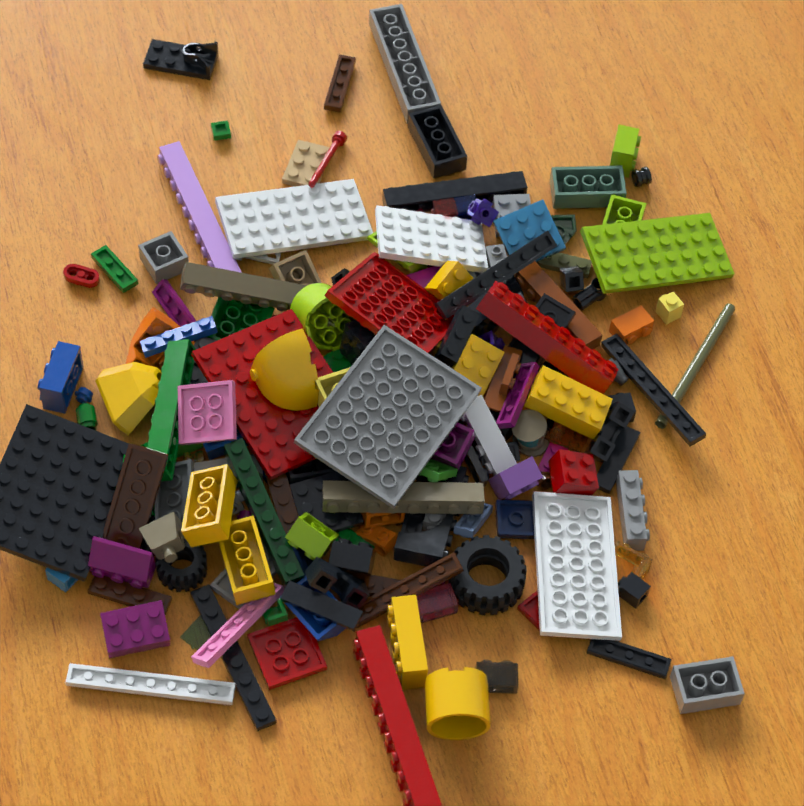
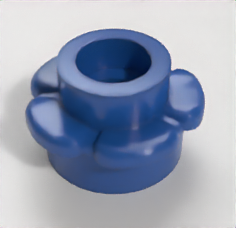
M80 387L74 393L77 396L76 400L82 404L90 403L93 393L85 387Z

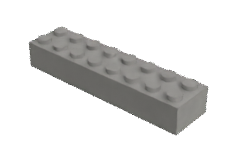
M398 4L369 10V26L405 121L408 124L409 113L441 105L440 99L403 5Z

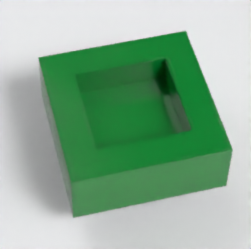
M228 120L211 123L214 141L231 138Z

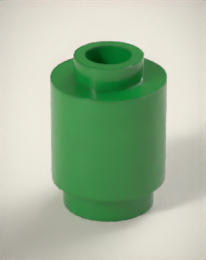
M89 403L80 404L75 410L77 423L96 430L98 423L95 407Z

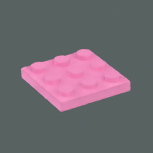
M234 380L177 386L178 440L180 445L237 440Z

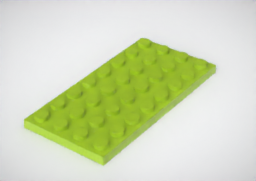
M710 213L586 226L580 230L603 294L732 278L735 274Z

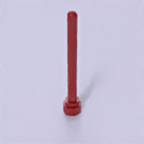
M336 131L332 136V145L309 181V187H315L338 147L345 144L347 135L343 131Z

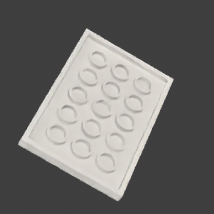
M376 205L375 219L379 258L442 267L446 261H459L467 271L483 273L488 269L482 223L479 226L468 219Z

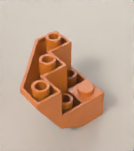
M152 307L141 321L131 340L125 364L137 362L157 367L161 370L165 359L164 352L145 358L140 341L180 326L170 317Z

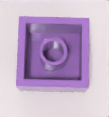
M532 456L498 473L488 481L498 500L503 498L510 500L539 484L538 480L543 478Z

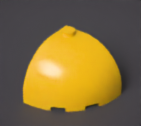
M302 328L287 333L266 345L256 355L250 370V376L253 381H256L262 394L270 402L281 408L306 410L317 407L319 390L315 389V380H318L315 364L311 365L309 352L312 351Z

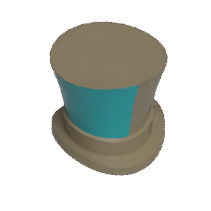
M535 410L521 411L515 427L511 428L513 432L512 440L513 442H518L519 452L523 455L538 457L547 450L550 443L547 422L544 416Z

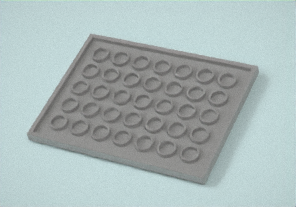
M383 325L294 439V443L394 509L481 392L482 387Z

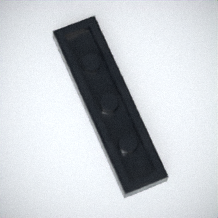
M626 427L619 433L614 442L615 448L607 462H603L597 473L599 490L610 494L616 483L618 471H622L641 432Z
M290 580L280 597L281 601L354 632L364 614L359 609Z
M591 639L587 654L662 679H666L672 660L615 640Z

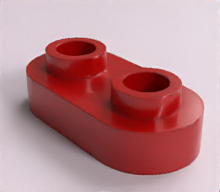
M69 264L63 270L65 280L76 285L93 288L100 282L99 273L92 268L78 264Z

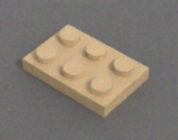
M298 140L283 175L282 183L291 186L308 185L330 147ZM323 174L321 175V177H320V179L318 180L317 184L320 183Z

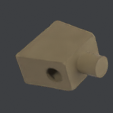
M174 511L139 528L158 560L165 558V561L168 563L174 562L177 559L176 552L185 547L184 536L181 533L182 522Z

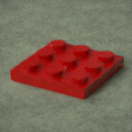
M297 617L247 634V639L268 690L327 670V664L315 637Z

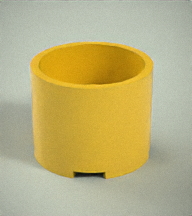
M464 667V671H449V668H443L430 673L426 677L427 731L432 736L446 740H466L481 736L490 729L488 680L484 672L470 667Z

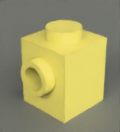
M673 291L662 295L658 299L655 312L667 325L681 318L684 303Z

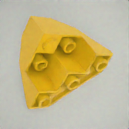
M132 362L103 369L95 380L113 424L127 435L133 431L155 404L159 390L158 383L162 375L161 370L157 367Z

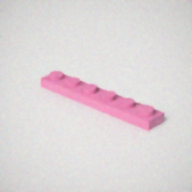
M274 583L276 595L245 603L191 656L193 663L210 668L280 598L284 591V586Z

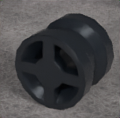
M642 167L641 170H632L631 177L636 187L652 182V176L648 167Z

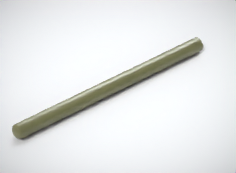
M728 303L724 306L673 391L672 396L679 404L735 311L733 304ZM660 413L655 424L659 428L664 429L668 421Z

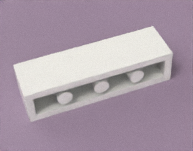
M483 396L476 397L461 417V421H465L467 426L475 431L476 450L480 456L484 457L486 461L485 468L488 473H492L495 476L516 465L517 462Z

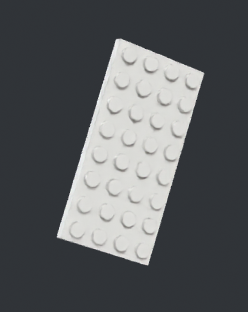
M354 179L318 183L313 188L309 187V185L215 198L216 207L233 259L365 241L373 233Z
M534 491L532 502L540 635L620 641L622 629L611 497Z

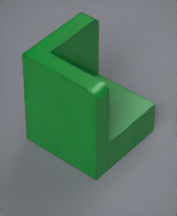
M280 598L277 599L276 607L268 609L262 615L266 627L288 620L287 611Z

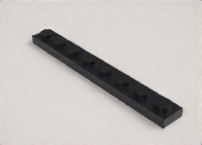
M547 230L434 305L444 320L448 319L463 305L467 306L485 292L487 293L495 281L504 282L557 247L556 242Z
M618 334L601 342V347L614 361H618L624 373L690 447L706 438L705 431Z
M208 584L191 591L190 595L212 637L227 622V619ZM236 641L221 656V659L233 683H236V689L256 730L260 731L276 724V718L238 641Z

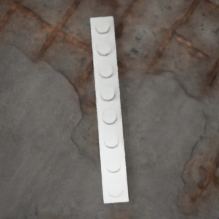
M72 663L69 664L66 677V686L233 705L236 683Z

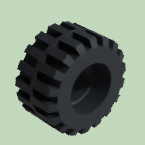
M184 539L185 547L176 552L177 559L175 560L185 559L192 562L189 567L184 569L174 568L171 566L174 562L168 563L165 561V558L158 560L155 557L158 579L162 581L164 587L168 585V589L171 591L176 589V592H181V590L188 592L190 591L189 588L196 589L198 583H203V578H206L207 557L202 545L191 547L187 540Z

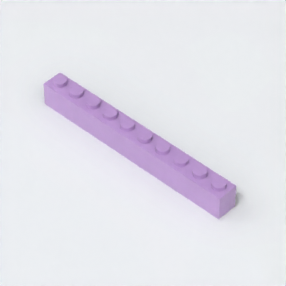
M180 141L159 147L158 161L160 165L164 166V174L166 178L170 179L172 191H176V200L178 204H182L183 215L189 219V228L195 232V241L197 245H201V254L203 258L208 260L207 266L241 272L236 260L232 257L226 238Z

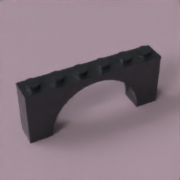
M460 466L455 477L438 482L469 483V476L466 475L467 467ZM423 475L416 478V482H431ZM447 514L441 523L427 531L418 533L399 532L394 547V560L427 567L449 555L447 547H451L453 540L451 531L454 532V526L457 524L455 517H459L460 514Z

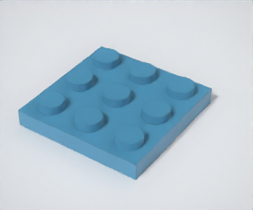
M543 199L493 220L508 255L547 230L556 242L557 247L535 261H540L566 249Z

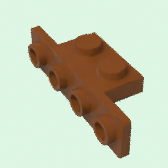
M504 346L503 351L505 353L494 373L485 397L489 410L498 413L501 412L509 389L513 390L516 381L514 375H518L521 368L519 361L523 351L509 346Z

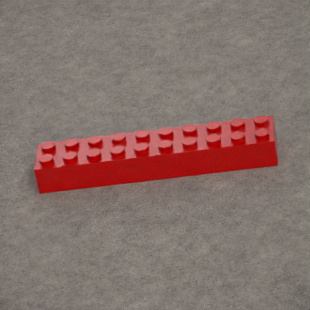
M378 625L356 631V639L353 640L355 648L353 649L355 661L360 663L359 673L361 679L366 681L365 691L367 697L372 699L371 709L373 715L378 716V730L380 735L384 734V748L386 754L390 753L392 759L390 760L391 770L393 773H397V788L399 792H403L405 797L403 805L442 806L381 626Z

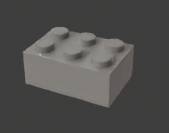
M734 657L675 665L670 674L680 714L740 705L745 695Z

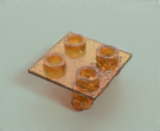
M554 421L544 439L553 444L568 448L570 451L581 452L589 437Z

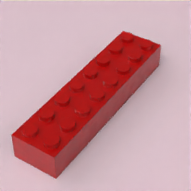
M495 281L476 307V310L573 380L604 394L616 377L619 370L616 368L617 366L612 361H606L602 358L601 354L595 349L591 350L580 338L573 337L569 330L555 324L551 317L544 316L536 306L526 303L521 295L514 294L508 290L507 285Z

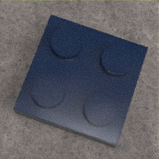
M496 500L497 537L535 539L533 502Z

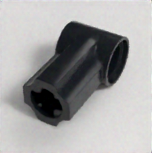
M597 278L592 280L591 285L573 296L572 300L579 309L584 310L594 302L601 301L606 297L602 290H598L601 287Z

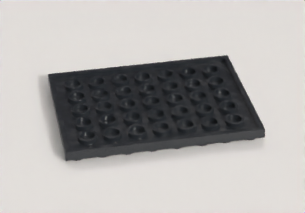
M26 404L0 463V550L85 582L90 570L88 562L92 539L94 536L103 537L104 527L123 465V455L126 454L129 443Z

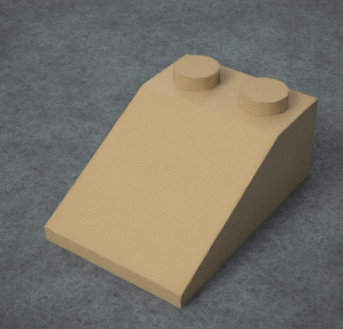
M307 250L279 261L269 268L273 278L307 286L314 283H322Z

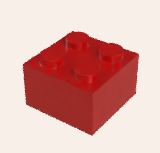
M559 449L549 459L553 493L592 496L599 489L593 454Z

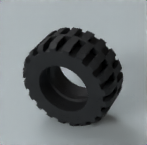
M483 535V538L473 537L470 542L466 540L462 543L461 547L456 548L454 552L464 572L450 578L448 586L449 590L452 591L451 595L455 600L459 599L458 604L464 608L466 606L468 611L472 613L477 611L479 615H485V613L497 615L498 611H501V613L506 612L509 606L513 607L517 603V600L521 598L527 569L524 564V557L519 555L520 551L516 546L511 547V542L507 540L502 541L501 537L489 538V535ZM479 565H491L502 571L506 579L500 584L485 586L475 582L468 572Z

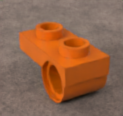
M362 525L355 532L368 543L374 545V550L383 557L395 547L398 537L397 533L382 526L365 528Z

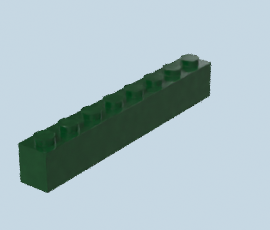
M241 438L224 444V456L237 479V485L251 516L254 515L258 532L285 590L289 580L297 583L304 578V573L292 546L288 543L289 540L285 538L286 533L245 442Z

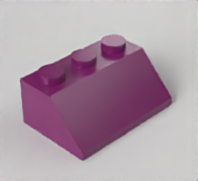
M96 536L92 539L88 567H90V572L94 576L99 578L106 576L117 583H123V581L131 583V586L142 589V587L149 588L156 569L152 552Z

